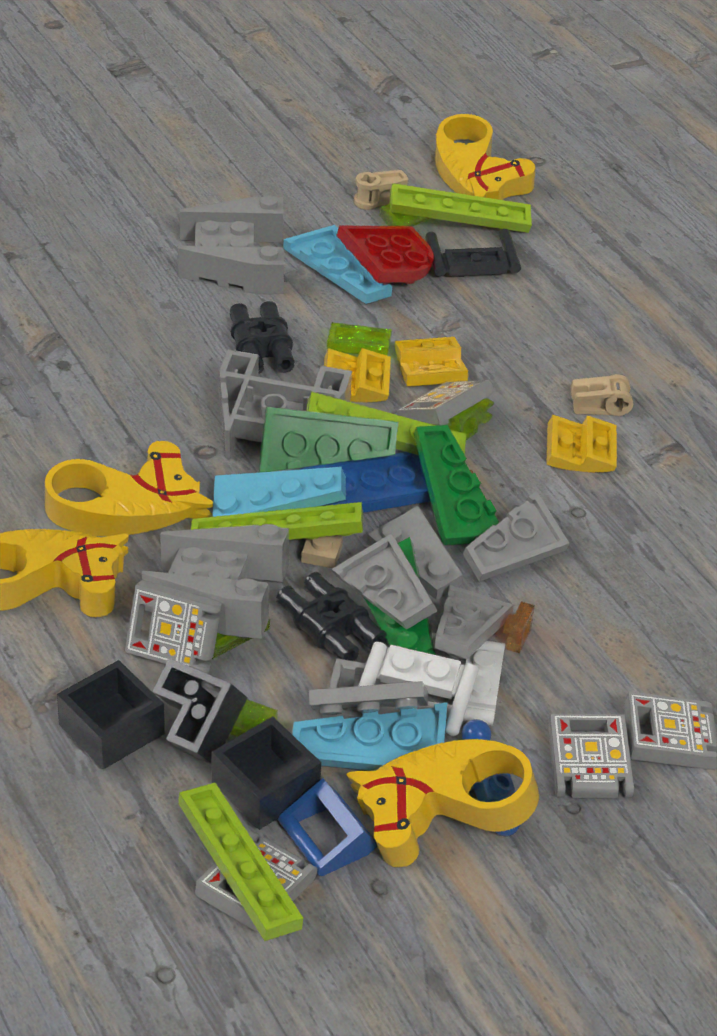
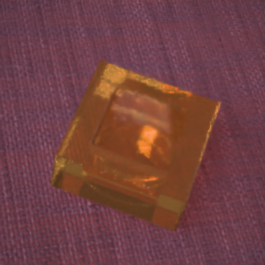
M521 601L515 614L509 613L503 630L504 634H508L507 650L520 654L531 632L535 605Z

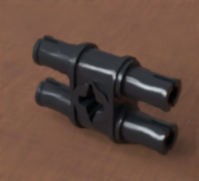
M273 301L262 303L260 306L261 317L256 318L249 317L247 307L242 303L231 306L230 317L233 324L230 332L236 342V351L258 354L259 374L264 370L262 358L274 357L277 369L280 372L286 373L293 370L295 366V360L291 352L293 340L288 335L287 322L284 318L280 317L276 303Z
M319 572L311 573L304 582V589L314 596L315 600L307 601L289 585L283 587L276 596L278 599L276 603L293 618L294 626L299 630L305 631L318 648L327 649L338 659L355 661L358 658L359 648L346 638L350 634L360 638L369 646L370 650L374 642L384 644L386 642L387 633L381 630L369 618L368 610L364 606L356 604L348 596V592L344 588L334 587Z

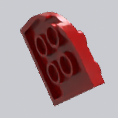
M339 225L336 234L346 249L358 259L359 263L373 276V279L381 284H389L390 282L413 284L429 273L434 259L431 247L412 226Z

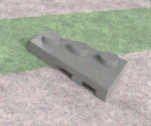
M536 490L522 505L512 509L496 526H491L465 548L463 555L480 582L564 552L570 543Z
M418 506L368 534L367 544L369 546L391 533L397 543L410 537L415 549L420 582L426 592L436 600L448 593L450 585L456 587L462 585L463 574Z
M392 533L332 568L336 577L405 629L412 627L437 612L435 605Z
M450 585L448 597L444 605V612L441 615L436 633L434 648L447 652L448 655L454 658L468 659L512 618L513 604Z
M423 681L309 690V704L314 710H320V715L342 714V709L357 708V712L379 711L380 707L413 709L418 706H428V691Z

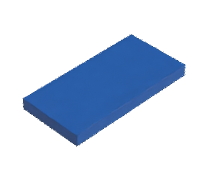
M402 452L391 456L300 468L302 470L342 467L346 476V500L322 506L362 502L363 513L431 501L419 455Z

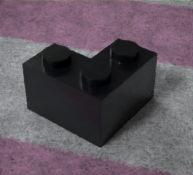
M171 658L168 659L152 691L167 704L180 710L166 740L182 752L211 765L212 751L226 743L248 698L231 683Z

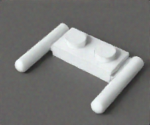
M432 633L433 643L435 647L436 633ZM486 641L466 659L465 665L468 663L474 664L479 668L463 718L464 722L480 719L493 726L505 643ZM428 701V706H418L416 710L433 708L434 704L438 703ZM447 704L446 719H448L452 707L451 704Z
M374 642L358 686L374 685L376 679H380V682L386 684L423 681L428 694L452 699V696L455 697L446 722L445 732L449 736H456L459 734L479 668L470 663L462 665L461 661L394 645L387 647L384 643Z

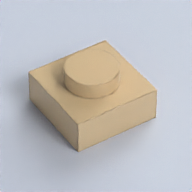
M334 535L317 539H306L302 550L301 562L328 568L336 567L343 546V536Z

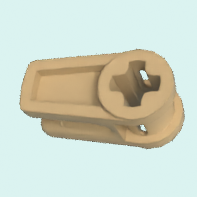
M402 170L359 173L355 181L358 190L354 196V205L365 210L390 205L392 183L408 185L407 175Z
M619 374L572 380L571 396L574 413L622 416L629 413L634 405L633 398L629 393L631 389L627 377ZM616 383H619V390H617ZM617 400H618V403H619V407H616V401H617Z

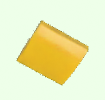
M455 337L395 341L396 356L406 386L468 381V369L461 360V346Z
M328 348L324 357V366L352 371L350 402L367 403L386 401L388 399L390 356L361 348L358 357Z
M552 415L547 427L546 465L570 471L591 473L614 471L617 467V425L588 415L582 424Z

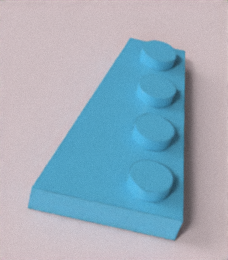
M335 225L284 239V250L365 304L392 296V286L375 281L367 269L359 263L358 259L346 249L345 245L336 236L338 228Z
M342 467L217 475L214 482L213 517L316 507L346 500V476Z
M447 702L434 704L433 708L417 710L416 708L400 709V712L378 714V711L363 713V717L344 719L343 716L297 721L294 722L292 735L322 762L321 766L376 771L384 764L402 755L431 745L444 743Z

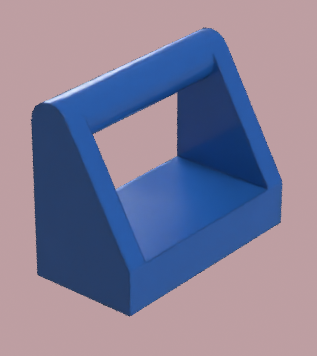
M324 778L295 801L278 818L280 824L309 863L317 867L319 876L327 875L369 855L378 847L376 840L356 814ZM328 809L348 837L324 856L299 822Z

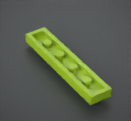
M394 183L391 186L390 212L529 233L532 226L531 204Z
M312 391L307 402L306 411L399 422L396 449L419 455L414 438L416 427L436 426ZM451 430L465 454L466 434Z
M362 502L194 518L192 519L191 530L273 524L277 527L289 528V540L317 539L334 535L350 536L355 533H363Z
M211 783L179 792V806L263 940L268 941L302 930L303 916L217 784Z

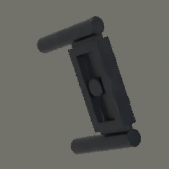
M501 229L499 231L502 247L445 249V253H441L436 233L428 232L425 236L426 242L433 251L434 259L432 264L437 276H444L446 273L449 276L459 277L484 274L495 275L506 274L507 270H510L512 273H518L521 270V264L508 229Z

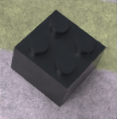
M120 660L57 694L59 725L103 770L165 734L164 703Z
M272 716L212 751V783H216L220 791L260 830L278 819L287 808L321 780L322 762Z

